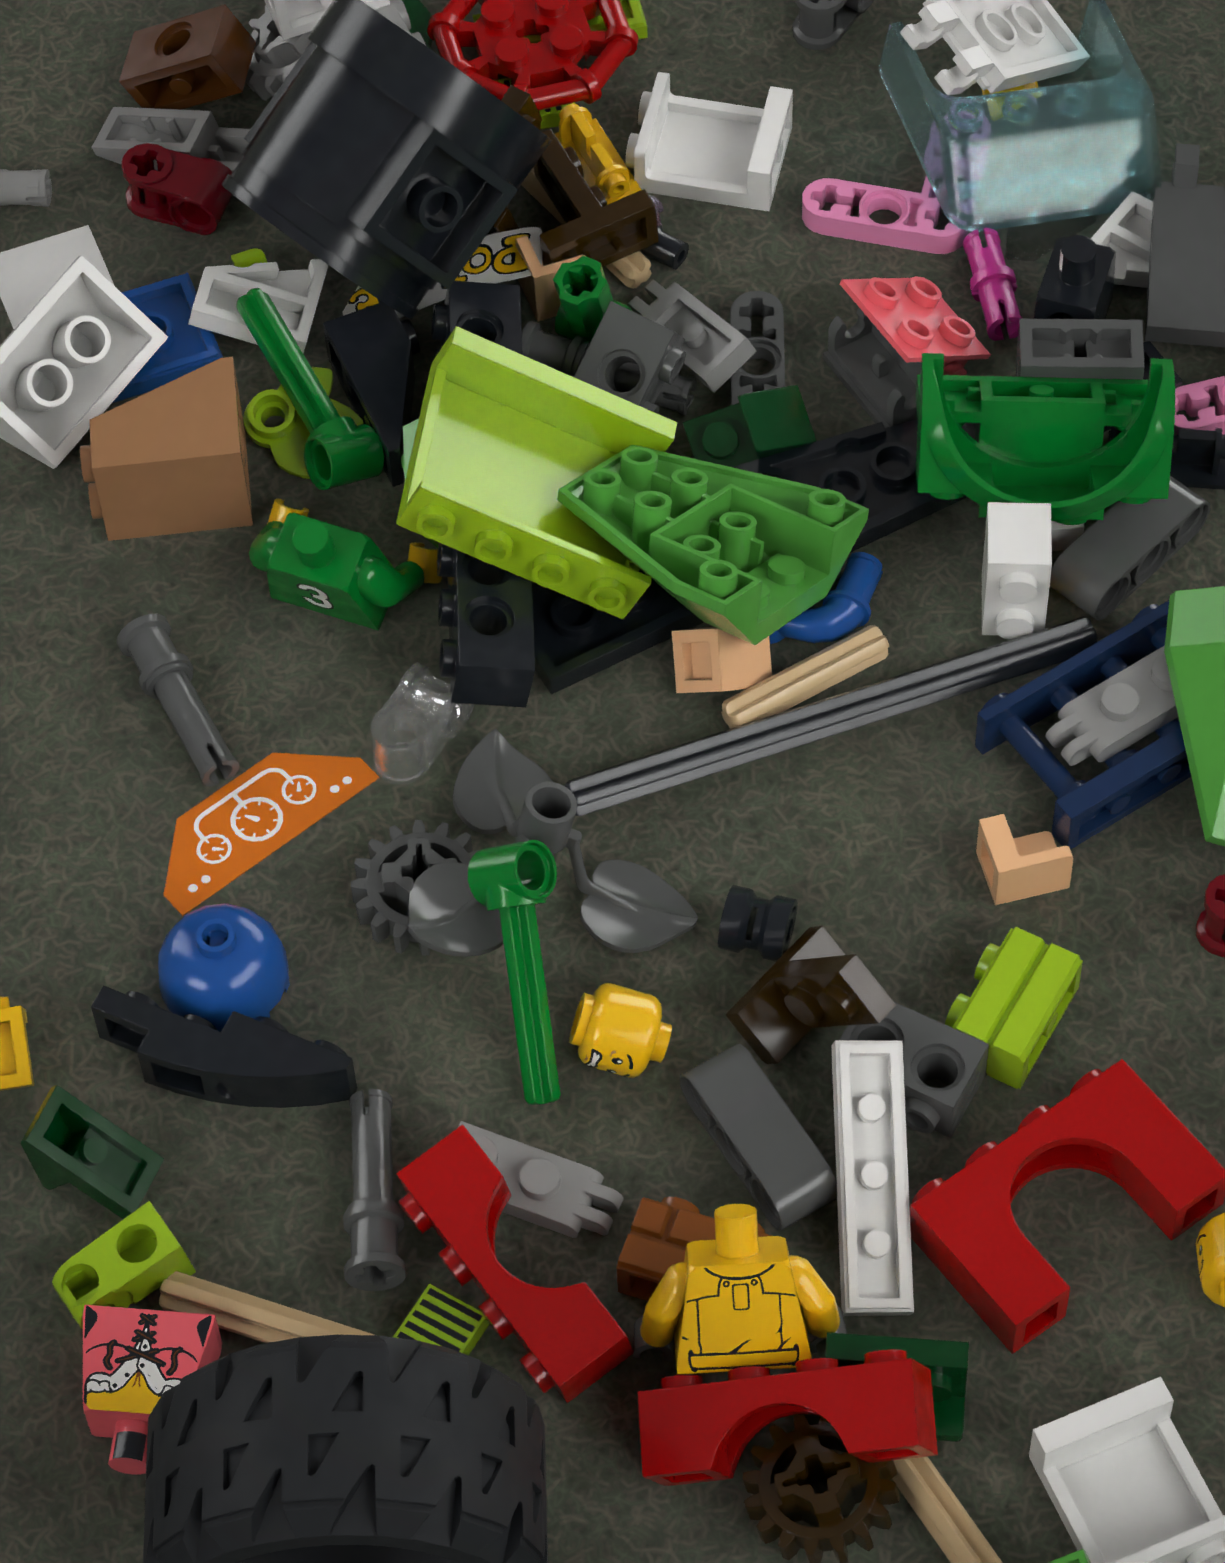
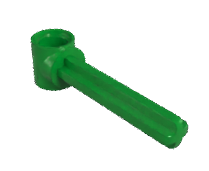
M253 288L246 295L239 297L236 303L239 314L310 433L304 446V462L312 483L320 490H328L379 476L384 466V453L380 439L374 429L367 424L356 425L351 417H340L267 293L263 292L260 288Z
M528 840L481 849L472 856L468 866V883L475 899L483 906H486L487 911L499 910L524 1098L531 1105L552 1103L559 1100L561 1095L535 905L546 903V897L553 891L557 880V867L549 848L538 840Z

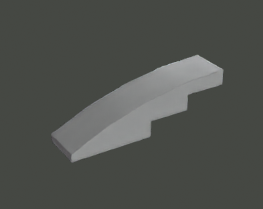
M113 107L94 141L92 149L96 156L121 164L124 154L132 147L144 143L158 144L166 149L191 156L214 159L227 166L233 172L244 157L242 153L249 144L244 138L250 129L219 127L211 111ZM153 160L154 170L158 171L157 161Z

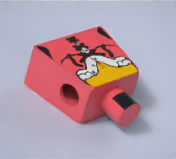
M84 1305L83 1410L91 1435L113 1438L108 1465L113 1470L131 1475L146 1474L148 1417L162 1394L180 1384L183 1377L218 1360L220 1357L222 1339L215 1315Z

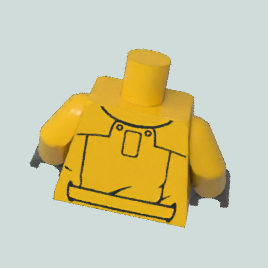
M728 1204L715 1209L716 1240H699L687 1243L684 1262L668 1267L647 1302L643 1316L634 1323L633 1358L641 1359V1352L644 1350L659 1349L664 1352V1361L672 1362L675 1349L677 1375L728 1372L731 1369L750 1366L768 1367L770 1369L796 1368V1362L812 1359L811 1354L818 1353L817 1344L826 1339L827 1332L847 1334L843 1311L837 1306L834 1294L806 1258L789 1255L786 1238L758 1237L757 1209L747 1204Z

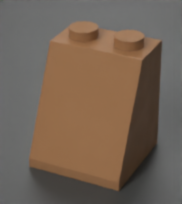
M233 357L217 359L89 420L91 445L80 446L81 469L85 483L95 482L88 484L91 515L93 519L103 518L108 541L253 525L246 430Z

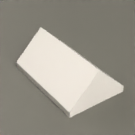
M82 255L74 260L0 345V438L52 469L56 468L87 433L90 429L89 420L105 412L168 338L162 330Z

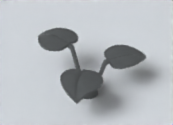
M497 729L488 733L468 754L458 772L453 789V805L457 815L470 829L481 834H496L507 829L511 836L516 837L515 843L538 840L549 848L552 855L560 852L564 847L568 848L577 888L582 893L588 895L580 909L581 922L596 941L615 951L639 953L657 948L695 927L698 916L687 900L665 880L639 864L625 860H605L597 865L592 881H590L586 874L580 848L582 833L572 829L577 811L576 797L567 787L553 782L538 764L516 750ZM443 862L433 865L418 876L411 888L408 898V932L411 933L416 941L434 951L452 956L468 957L490 953L503 945L499 910L487 911V907L475 899L468 883V864Z

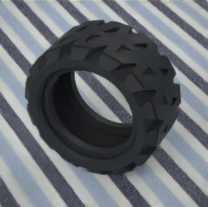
M325 1335L298 1337L264 1343L230 1353L188 1374L181 1379L180 1384L165 1391L148 1417L143 1563H548L545 1424L540 1407L533 1398L527 1396L521 1384L488 1364L453 1349L417 1340L377 1335Z

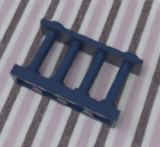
M1169 600L1160 606L1158 604L1147 606L1135 616L1131 623L1012 693H1000L994 696L978 712L975 747L983 755L1005 741L1012 745L1057 797L1052 835L1061 846H1069L1070 850L1191 777L1180 722L1177 718L1154 731L1159 736V739L1139 751L1124 749L1105 760L1104 763L1109 767L1108 770L1088 782L1085 780L1077 781L1030 728V726L1057 710L1060 711L1068 702L1163 647L1166 639Z

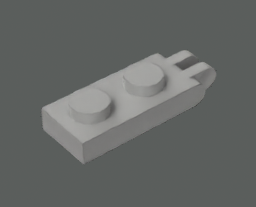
M651 280L644 287L646 292L654 299L650 305L638 296H635L628 303L633 312L676 332L685 339L681 350L686 352L682 368L713 393L757 352L746 336L675 281L665 289L655 280Z
M1165 645L1062 707L1058 713L1060 721L1047 731L1045 738L1054 748H1059L1068 743L1063 748L1061 756L1070 766L1080 763L1091 755L1098 762H1103L1178 717L1164 653Z
M460 1122L459 1126L462 1124L465 1126L506 1181L512 1196L504 1207L503 1213L572 1238L578 1236L581 1228L603 1236L608 1234L613 1219L605 1212L591 1206L617 1213L624 1198L618 1191L601 1185L604 1177L600 1172L591 1167L466 1122Z

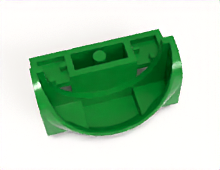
M922 353L921 374H917L916 386L918 415L916 477L918 493H929L935 498L944 500L959 499L966 495L977 503L979 517H987L988 502L1051 504V521L1063 525H1080L1087 520H1104V509L1117 501L1127 504H1144L1151 499H1168L1175 423V375L1172 359L1150 358L1148 380L943 375L944 354ZM965 423H976L975 440L962 428ZM1104 426H1114L1117 430L1122 431L1103 446Z

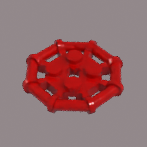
M450 0L440 13L430 17L427 28L429 37L435 41L439 55L500 100H502L510 86L495 81L498 80V73L511 78L512 86L531 95L538 111L579 101L592 104L599 100L602 96L601 89L623 60L636 52L639 39L637 33L628 24L620 0ZM479 2L481 5V16L475 23L463 21L476 3ZM601 14L607 30L591 31L588 20ZM533 34L541 35V42L531 43L528 38L524 37ZM461 47H475L478 57L468 61L464 58ZM590 55L597 56L589 69H582L578 66V62L583 56L585 61Z

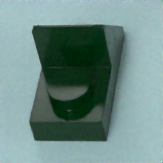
M798 385L744 393L737 396L739 400L737 404L682 422L695 459L728 467H734L817 442Z
M58 1085L51 1087L20 1143L43 1187L52 1190L70 1183L122 1219L139 1208L164 1161L163 1157Z

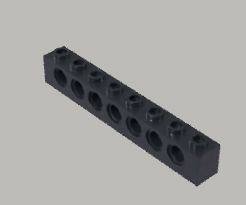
M454 281L450 288L447 289L444 304H434L431 327L432 340H442L443 346L457 326L523 355L520 286ZM440 349L435 350L434 359L437 356ZM439 543L437 576L448 577V589L441 588L438 625L449 627V639H442L439 674L440 677L450 678L451 703L526 708L535 673L532 581Z

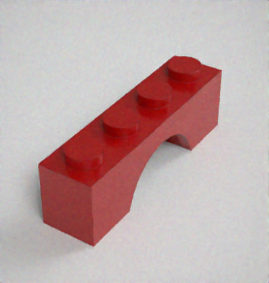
M463 1124L396 1173L407 1193L398 1201L400 1206L422 1234L433 1227L447 1247L441 1250L438 1255L462 1287L471 1280L476 1283L487 1298L478 1308L500 1338L504 1340L511 1333H514L528 1353L519 1359V1362L543 1394L552 1387H555L566 1403H569L633 1354L627 1335L586 1282L559 1288L534 1286L519 1280L499 1263L495 1250V1233L500 1215L512 1195L503 1175Z
M890 1349L864 1354V1364L839 1367L837 1359L813 1358L796 1362V1372L771 1375L770 1368L750 1366L729 1370L728 1381L703 1384V1377L699 1375H675L662 1378L661 1389L638 1391L642 1475L644 1478L664 1486L733 1479L740 1456L756 1433L771 1422L794 1414L822 1416L837 1431L848 1453L868 1463L938 1455L931 1369L912 1358L907 1359V1352L904 1350Z

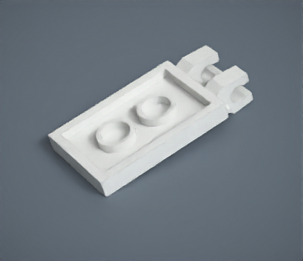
M926 0L923 3L924 7L918 13L922 21L914 25L912 23L908 24L900 31V34L912 50L927 49L943 37L956 54L952 58L956 66L949 70L943 69L934 77L947 96L961 94L976 82L982 90L987 89L992 94L1076 71L1090 58V55L1048 0Z

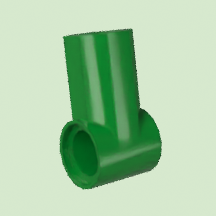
M581 256L578 260L571 263H562L553 279L561 302L555 319V332L565 338L573 340L575 336L579 335L586 337L591 342L611 301L631 310L628 305L613 300L602 265L592 258Z

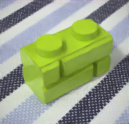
M1018 927L1011 928L1000 947L993 943L986 947L974 974V978L979 980L977 987L971 997L962 993L957 996L949 1010L945 1025L989 1044L987 1075L1015 1089H1021L1079 988L1083 960L1080 959L1079 955L1053 943L1045 944L1042 938Z

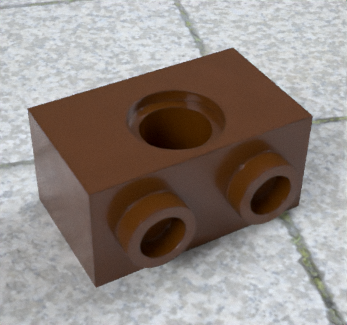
M224 4L135 31L119 82L141 108L182 110L243 92L256 41Z

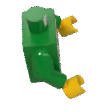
M282 499L274 500L268 523L254 539L249 551L250 561L253 566L258 570L267 572L271 598L374 630H379L388 607H392L418 590L423 583H440L442 580V576H437L438 549L425 548L424 543L412 542L409 546L408 560L394 568L370 537L363 533L307 517L309 509L297 510L287 507Z

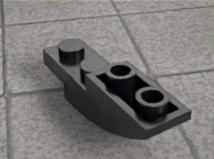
M106 986L102 987L91 1005L99 1038L136 1052L144 1081L177 1094L239 1106L288 1108L346 1101L357 1091L353 1059L345 1051L325 1040H315L313 1043L293 1035L280 1023L268 1017L258 1016L253 1019L233 1011L224 1028L219 1032L213 1024L200 1016L187 1014L182 1017L160 1008L155 1001L142 993L128 991L124 994Z

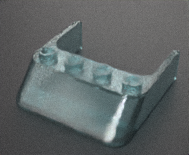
M1089 0L1078 41L1090 55L1086 64L1094 80L972 97L947 96V94L936 89L930 82L916 50H912L900 34V31L904 28L903 23L889 24L879 65V73L943 213L952 224L967 231L978 229L981 232L983 228L995 230L1112 213L1132 191L1153 201L1155 187L1161 188L1162 181L1154 98L1105 0Z

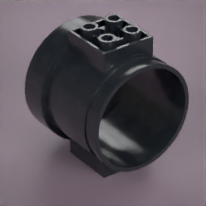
M333 0L307 39L311 43L244 139L249 144L242 153L244 157L232 174H227L221 185L249 208L326 264L392 309L412 320L419 310L417 306L429 289L433 290L437 283H440L447 289L450 288L552 140L477 82L363 1Z

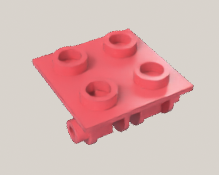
M873 277L871 279H842L840 282L841 287L906 363L921 362L922 353L944 354L943 375H966L967 371L964 369V366L968 360L989 359L991 356L989 351L976 338L974 328L967 321L957 316L942 298L940 289L924 277Z

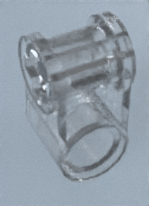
M421 663L413 664L405 672L397 689L374 715L371 722L374 768L379 777L387 783L394 785H409L420 780L436 761L449 741L462 730L469 720L474 704L451 703L450 684L432 676L430 668Z

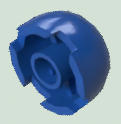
M228 903L205 905L186 914L167 933L158 954L159 988L168 1010L182 1017L187 1014L200 1016L213 1024L219 1032L222 1031L233 1011L253 1019L258 1016L270 1018V1011L281 1000L283 992L287 993L290 985L286 950L271 923L253 910Z

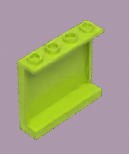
M456 326L431 363L396 525L530 580L542 587L549 588L592 606L597 610L624 619L650 586L652 578L640 573V569L561 504L557 500L558 489L630 445L666 452L675 439L677 422Z

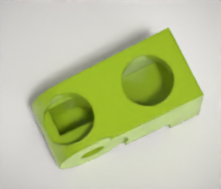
M148 1201L69 1258L55 1273L52 1284L79 1327L83 1329L84 1305L128 1308L133 1302L136 1304L161 1287L163 1280L167 1279L175 1271L191 1276L196 1273V1270L151 1202Z

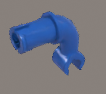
M865 552L852 553L847 560L835 590L827 594L823 605L816 609L804 611L769 636L770 644L777 643L785 637L810 643L833 642L852 633L857 627L864 626L870 619L871 609L869 603L883 574V571H881L883 568L882 563L879 559Z

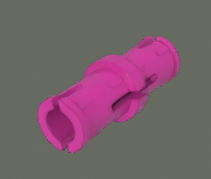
M983 228L987 246L983 248L978 229L967 234L963 240V248L967 254L973 274L970 279L972 296L977 302L980 301L989 338L993 341L1004 340L1000 326L1003 321L1005 322L1009 339L1016 338L1019 332V321L1023 318L1020 315L1014 295L1017 289L1015 273L1010 267L1006 266L998 232L991 228Z

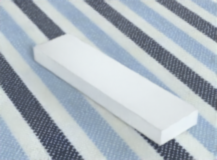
M835 1040L831 1048L841 1310L844 1316L911 1315L914 1313L903 1043L902 1041Z

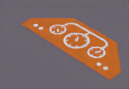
M271 753L177 818L164 889L165 898L184 916L380 777L359 757Z

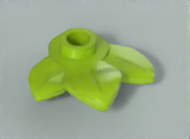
M311 367L329 397L333 385L332 370ZM282 385L277 390L270 389L258 393L249 402L244 411V427L249 438L259 446L271 448L279 468L291 475L310 479L304 462V446L310 433ZM330 398L340 417L348 416L354 420L356 425L363 424V420L351 408ZM272 416H281L285 419L281 425L276 427H266L264 425L265 421Z

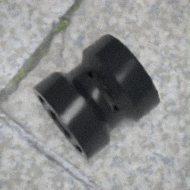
M733 885L727 895L721 917L718 947L737 953L745 948L757 950L763 959L777 962L788 950L792 939L797 915V899L777 895L768 900L757 897L750 888Z

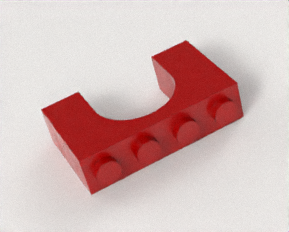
M1123 1059L1104 1072L1100 1069H1094L1085 1074L1072 1087L1069 1096L1051 1108L1048 1105H1042L1034 1109L1022 1120L1017 1132L999 1144L995 1141H990L979 1147L968 1158L965 1168L946 1181L943 1178H936L927 1183L917 1192L910 1205V1229L913 1241L1012 1354L1066 1316L1070 1286L1025 1237L1014 1219L1011 1203L1028 1182L1044 1173L1067 1168L1090 1170L1104 1175L1120 1185L1171 1241L1223 1205L1225 1198V1168Z

